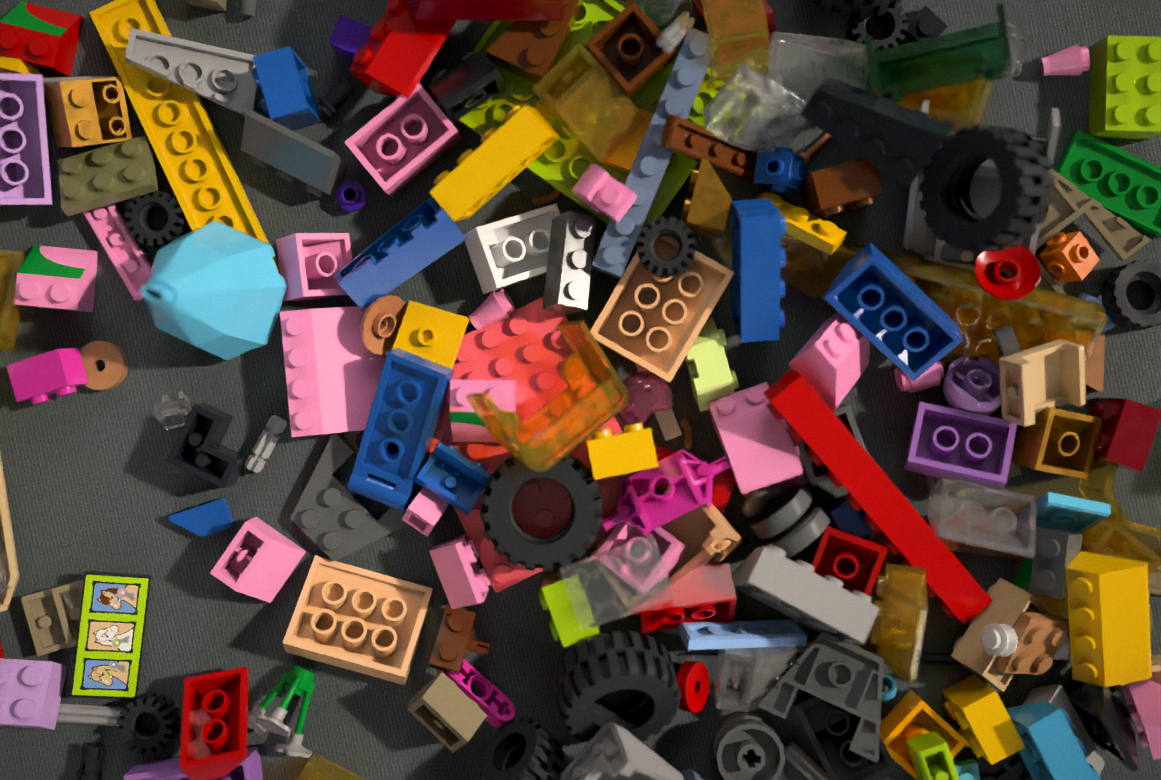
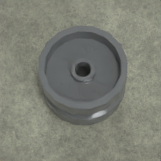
M799 483L782 492V497L768 502L761 514L756 518H752L748 526L760 540L769 538L766 547L769 544L774 545L786 552V558H790L811 544L827 528L831 518L821 506H810L813 496L803 484Z
M750 711L734 712L720 721L714 730L711 744L714 759L724 780H777L783 772L786 759L784 746L771 723L760 714Z

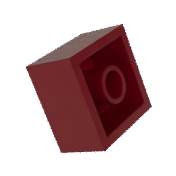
M1098 397L1089 411V416L1103 418L1100 432L1093 447L1095 451L1092 460L1111 467L1142 472L1161 419V410L1125 398Z

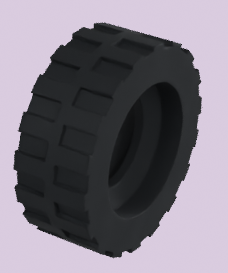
M1140 259L1112 270L1108 274V278L1104 279L1102 283L1104 285L1100 292V295H1102V305L1106 309L1105 313L1112 319V322L1115 325H1120L1122 329H1132V331L1144 330L1160 325L1161 264L1154 263L1152 260L1141 261ZM1133 281L1146 283L1151 291L1152 303L1146 310L1134 309L1127 300L1126 289Z

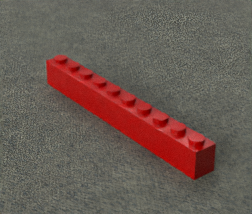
M792 368L763 393L770 401L766 408L777 420L783 417L789 423L786 431L798 444L803 440L808 445L809 449L805 453L817 466H820L822 463L829 471L825 476L837 489L841 486L845 488L848 494L844 498L856 511L861 508L864 510L867 516L863 520L875 533L880 530L883 532L886 538L882 542L894 555L898 552L902 554L905 559L901 561V564L913 577L916 574L921 576L923 580L919 583L920 586L931 598L935 595L940 598L941 601L937 605L949 619L955 615L964 625L993 601L801 374Z

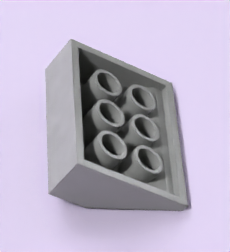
M770 544L768 547L756 548L732 573L735 589L819 634L824 631L846 642L864 644L880 609L870 603L872 600L870 596L857 590H853V593L842 588L843 582L829 575H825L824 578L813 572L815 568L812 565L801 560H797L795 563L785 557L786 552Z

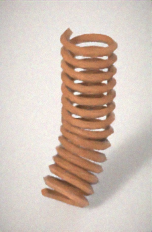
M554 188L551 193L543 195L541 198L540 196L532 197V201L535 206L540 205V203L541 205L554 201V199L556 200L560 192Z
M684 418L680 421V426L685 433L684 437H686L684 438V448L691 449L690 447H693V437L689 436H693L691 435L693 433L687 432H692L693 430H691L692 427L689 421Z

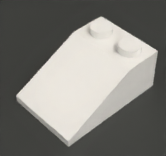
M557 203L479 226L464 234L467 238L464 241L483 294L547 272L552 219L561 215Z

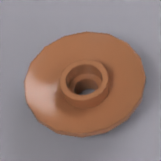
M393 295L379 297L369 306L363 316L361 339L365 348L373 354L386 355L393 348L407 309V303L400 297Z

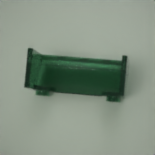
M1004 3L996 4L998 22L887 49L878 50L871 35L865 36L864 41L871 89L876 97L881 99L888 98L898 103L905 100L904 96L983 78H985L986 82L1004 79L1006 72L1012 70V57Z

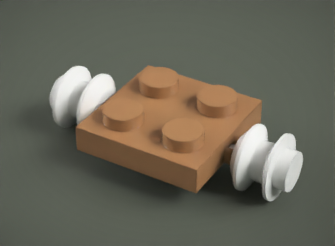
M1021 612L1014 628L1007 624L989 623L981 631L980 642L983 650L991 656L999 655L994 666L1003 673L1044 675L1051 667L1053 659L1071 660L1069 620L1062 615Z

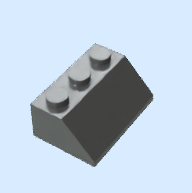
M250 109L247 110L241 150L250 156L248 162L264 170L269 165L277 169L276 176L292 184L295 179L305 183L303 189L315 196L321 197L322 193H325L332 197L348 164L335 152Z

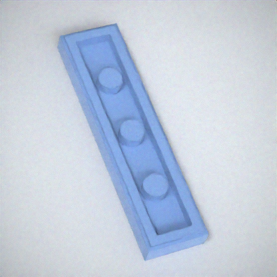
M794 619L679 623L678 634L687 650L805 646L807 635Z

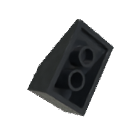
M1072 680L1062 686L1094 745L1132 772L1139 769L1135 730L1129 722L1131 715L1122 703L1116 701L1113 693L1116 692L1114 687H1102L1078 680Z
M816 696L794 706L830 780H877L897 770L880 735L879 759L877 763L849 750L861 719L859 716Z

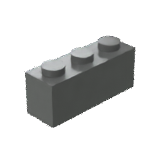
M567 211L552 219L542 309L568 315L587 309L596 217Z

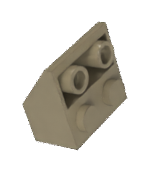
M443 672L411 697L407 708L452 753L469 742L487 717V714L479 708V705L460 690L456 683Z

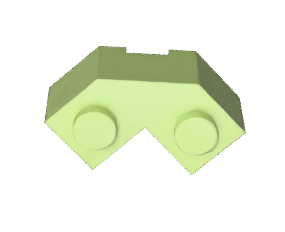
M713 318L707 319L684 358L689 371L692 392L700 412L709 410L707 402L735 393L734 389L739 388L735 371H730L724 347L727 346V340L723 328L717 329Z

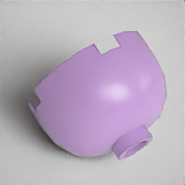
M969 356L955 359L949 366L943 381V393L950 407L986 416L996 412L1001 406L999 365L984 357H979L978 361L968 360Z

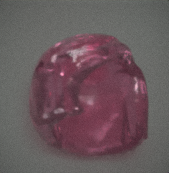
M640 371L629 375L616 387L612 394L615 408L628 421L629 425L635 423H642L643 425L656 411H667L673 406V394L669 385L664 379L649 371Z

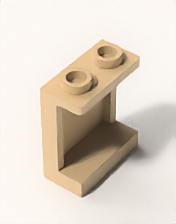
M1058 339L999 358L1002 419L1026 427L1035 424V413L1041 412L1046 407L1053 408L1064 403L1078 407L1086 404L1083 345Z

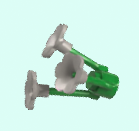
M294 664L290 671L285 670L280 681L261 704L257 703L251 712L248 711V727L260 735L269 730L275 734L289 737L291 729L283 724L287 714L286 708L294 694L301 696L303 691H305L295 732L291 733L289 743H278L274 750L289 756L310 758L312 750L304 748L301 744L304 736L302 729L311 694L316 686L312 682L315 674ZM286 684L284 689L288 690L282 703L279 707L276 706L271 716H265L264 714L267 711L265 708Z

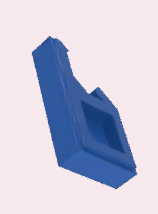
M225 497L168 516L169 521L201 537L235 526Z

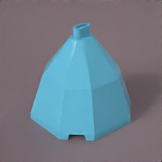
M212 221L176 238L158 250L147 284L141 288V294L155 327L225 360L234 359L240 356V354L268 344L288 289L285 277L279 275L273 257L276 255L272 245L219 221Z

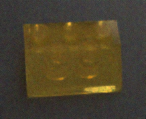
M886 563L884 576L878 575L877 595H881V601L875 600L874 603L880 609L875 618L878 620V624L871 627L870 643L876 644V655L884 658V664L908 683L915 684L928 610L925 568Z

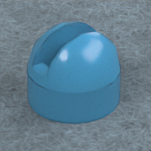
M883 674L881 701L887 703L895 698L897 688L895 680L891 676ZM885 686L889 687L887 692H884Z

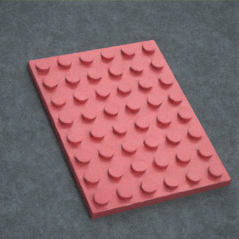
M544 296L510 313L511 317L465 334L452 368L454 373L451 380H516L515 443L453 442L449 386L428 453L429 458L438 442H441L444 445L454 446L463 457L471 462L475 461L482 464L488 473L492 475L497 467L513 454L515 455L528 448L550 447L556 450L561 449L569 455L577 457L593 474L586 438L592 437L591 431L610 427L611 433H621L622 430L566 315L542 309ZM639 471L595 479L602 499V519L617 512L620 482ZM539 478L528 481L518 489L513 499L512 512L516 523L524 532L535 537H549L557 534L567 525L572 513V503L569 494L559 483L550 479ZM481 493L468 515L455 507L454 509L469 540L474 539L480 554L478 558L483 568L485 567L495 593H498L543 571V568H535L534 571L526 570L525 566L519 563L515 566L508 562V557L504 554L499 555L493 549L495 545L491 539L487 540L484 533V522H481ZM601 522L596 539L587 549L608 537L615 527L606 531Z

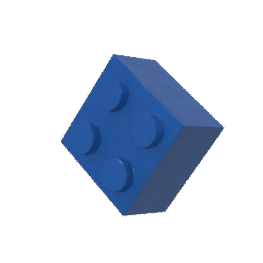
M290 46L253 57L256 68L252 69V75L257 87H261L265 99H261V106L266 118H271L272 121L292 131L322 123L306 65Z

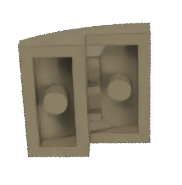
M84 579L20 597L37 657L76 646Z

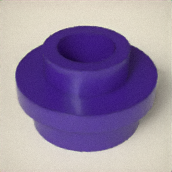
M355 180L344 181L336 190V201L346 211H358L367 201L366 189ZM354 190L356 192L355 199L348 201L346 193Z

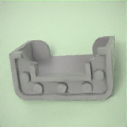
M608 722L600 728L560 775V780H684L679 771L626 729L612 722Z

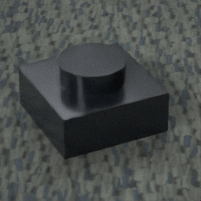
M925 5L908 24L904 35L922 52H925L948 26Z

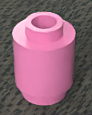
M938 361L915 381L910 379L900 368H895L894 376L901 392L908 391L913 393L939 386L941 378H944V369L941 362Z

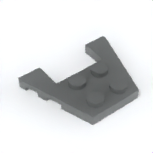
M334 433L331 436L290 517L333 562L409 525L402 520L405 513L391 507L380 518H377L335 475V472L357 452L339 433Z
M823 631L766 697L763 698L758 707L786 719L796 692L800 689L857 715L861 719L849 750L877 763L879 759L884 658Z

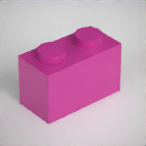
M79 348L55 349L6 366L16 402L31 400L32 405L51 401L50 395L57 394V397L77 393L76 387L88 384Z

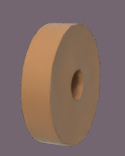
M94 341L86 344L79 350L88 379V384H84L86 387L94 390H109L117 387L124 381L128 373L129 364L125 352L118 345L107 341ZM101 360L105 363L103 371H100L98 368V363Z

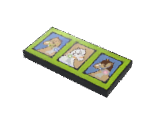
M99 571L85 572L70 696L137 698L151 575Z

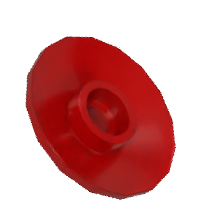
M1022 245L1005 248L1002 251L981 252L975 261L974 274L977 283L985 293L996 299L1006 301L1022 299L1033 292L1040 280L1041 269L1037 258L1029 249ZM999 273H1006L1009 279L1003 278Z

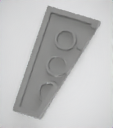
M130 28L125 56L126 63L245 116L248 109L252 111L254 109L257 85L253 79L252 69L256 68L253 57L256 55Z

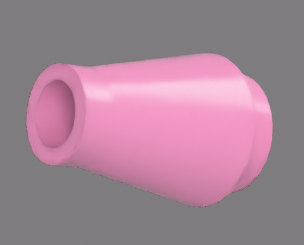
M1078 44L1047 57L1039 58V72L1042 77L1048 75L1080 76L1082 72L1088 71L1090 68L1089 50L1087 46L1079 47Z
M504 289L498 292L493 291L469 315V319L473 326L480 330L483 327L511 317L510 313L516 310V306Z

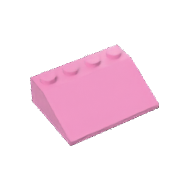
M359 306L280 312L292 437L365 430L385 362V355L371 353L365 348L361 339V324L363 316L369 307L363 311Z

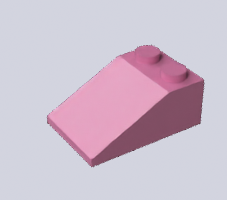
M767 382L707 402L713 426L741 494L803 474V469L789 433L786 431L783 418L777 420L766 408V405L770 402L763 395L769 388Z

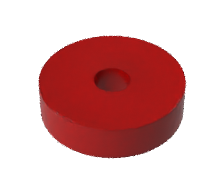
M686 661L681 665L676 676L681 695L679 709L685 712L698 713L704 707L708 697L709 675L706 666L702 662Z

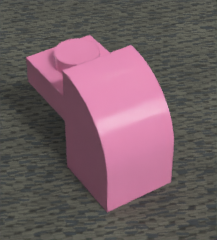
M590 164L571 190L581 203L602 217L606 214L618 223L638 198L634 191L610 177L604 169L594 164Z

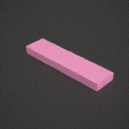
M113 203L82 212L134 301L142 300L141 288L147 284L153 265L137 241V238L130 235L132 230L126 228L125 223L127 221L117 204Z

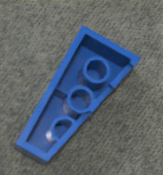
M429 197L335 273L334 277L363 311L379 297H383L467 238L445 210Z

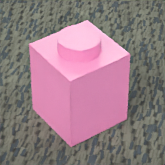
M423 487L407 508L402 520L428 537L450 504Z

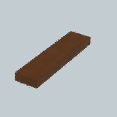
M676 115L666 116L660 148L701 163L702 159L708 160L712 168L754 183L757 152L764 151Z

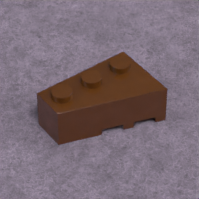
M563 0V21L514 20L486 51L487 57L494 65L546 88L584 0Z

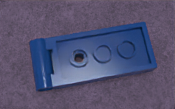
M399 348L387 352L356 462L348 482V490L401 512H406L413 502L415 490L419 486L414 481L426 463L450 386V380L454 373L453 369ZM394 443L398 445L399 450L395 448Z

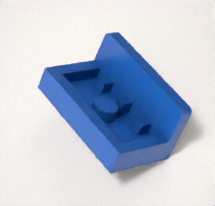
M438 442L432 455L416 476L414 482L468 515L485 489L491 474L488 473L482 464L475 461L471 462L463 457L454 446Z

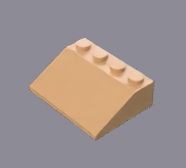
M662 236L654 244V252L661 259H671L679 251L677 240L671 236ZM695 250L692 264H689L685 272H680L676 277L672 275L668 276V278H663L660 275H653L652 272L644 268L637 251L588 336L670 383L735 272Z
M315 555L283 640L284 649L290 654L405 685L433 588L341 562H333L330 559Z

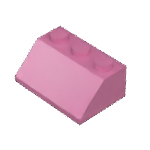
M837 312L819 327L790 361L789 365L803 376L831 411H834L869 365L870 341L845 317Z

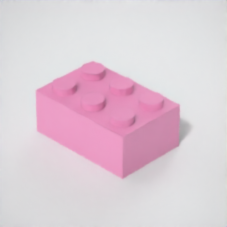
M418 83L409 99L398 97L344 143L381 188L392 197L462 138L455 126Z

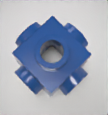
M776 147L775 152H757L754 184L770 189V192L775 194H789V189H801V182L806 175V165L804 158L795 154L794 149Z

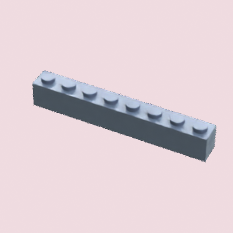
M692 27L689 28L624 185L634 191L638 198L619 223L612 218L610 219L593 260L592 269L616 279H621L673 154L671 151L660 148L666 116L676 115L687 120L720 39Z

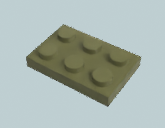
M147 134L58 160L61 210L67 216L158 191L154 151Z

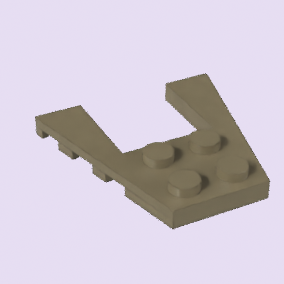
M1051 169L1050 176H1054L1055 186L1050 187L1049 195L1054 197L1052 205L1045 208L1044 212L1047 213V217L1043 224H1040L1036 249L1082 214L1120 261L1126 260L1151 241L1147 236L1137 232L1126 221L1116 217L1105 209L1101 203L1077 189V186ZM1038 260L1041 269L1040 280L1030 294L1041 318L1046 320L1069 303L1071 299Z

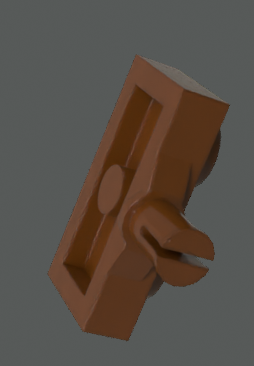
M449 605L446 606L429 662L430 668L459 675L463 660L469 651L487 656L490 643L473 639L472 628L476 617L475 612L460 608L451 609Z

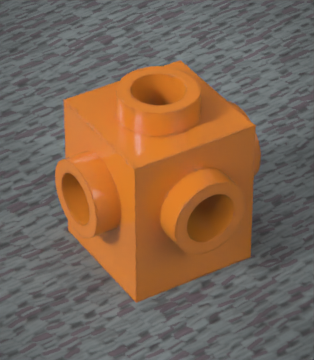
M1080 231L1054 235L1048 240V246L1039 255L1047 266L1048 271L1055 277L1058 283L1083 280L1100 260Z

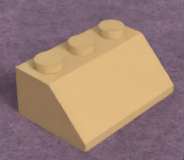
M999 578L997 583L992 585L987 591L988 596L993 601L970 619V626L965 634L955 642L951 657L1004 692L1015 674L1003 673L994 666L999 655L991 656L983 650L980 642L982 629L989 623L1007 624L1014 628L1021 612L1051 613L1031 593Z

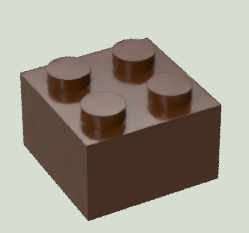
M635 1L585 43V55L625 101L630 99L673 61L676 49L673 48L671 52L664 53L662 46L657 47V39L662 33Z
M864 158L811 172L801 182V193L806 210L822 220L837 216V214L844 212L845 208L848 209L849 213L865 209L868 205L874 204V198L883 193L877 167Z

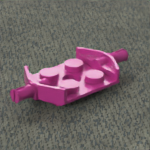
M682 449L658 461V467L641 470L623 479L620 482L617 512L603 518L601 522L606 531L621 523H628L647 538H651L649 532L705 503L708 508L711 507L712 478L720 472L731 468L725 455L707 464L706 461L702 462ZM662 483L670 484V489L666 494H655L658 485Z

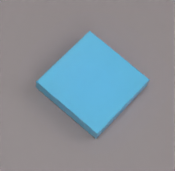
M1047 492L1024 509L1022 522L1024 524L1081 534L1110 516L1111 504Z

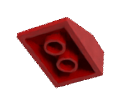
M718 561L708 562L704 566L695 568L639 605L642 634L679 629V623L734 621L736 594L730 564H721Z

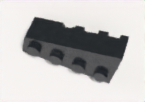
M831 77L826 79L815 90L800 114L907 189L955 126V123L944 120L942 122L928 116V113L917 109L915 111L897 105L896 101L872 96L866 90Z

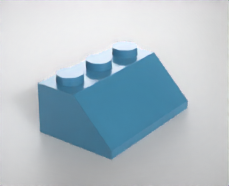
M1046 701L1005 708L1026 747L1018 752L1032 780H1101L1095 768L1088 763L1084 755L1086 753L1085 746L1073 734L1069 726L1072 724L1071 719L1063 708L1054 706Z

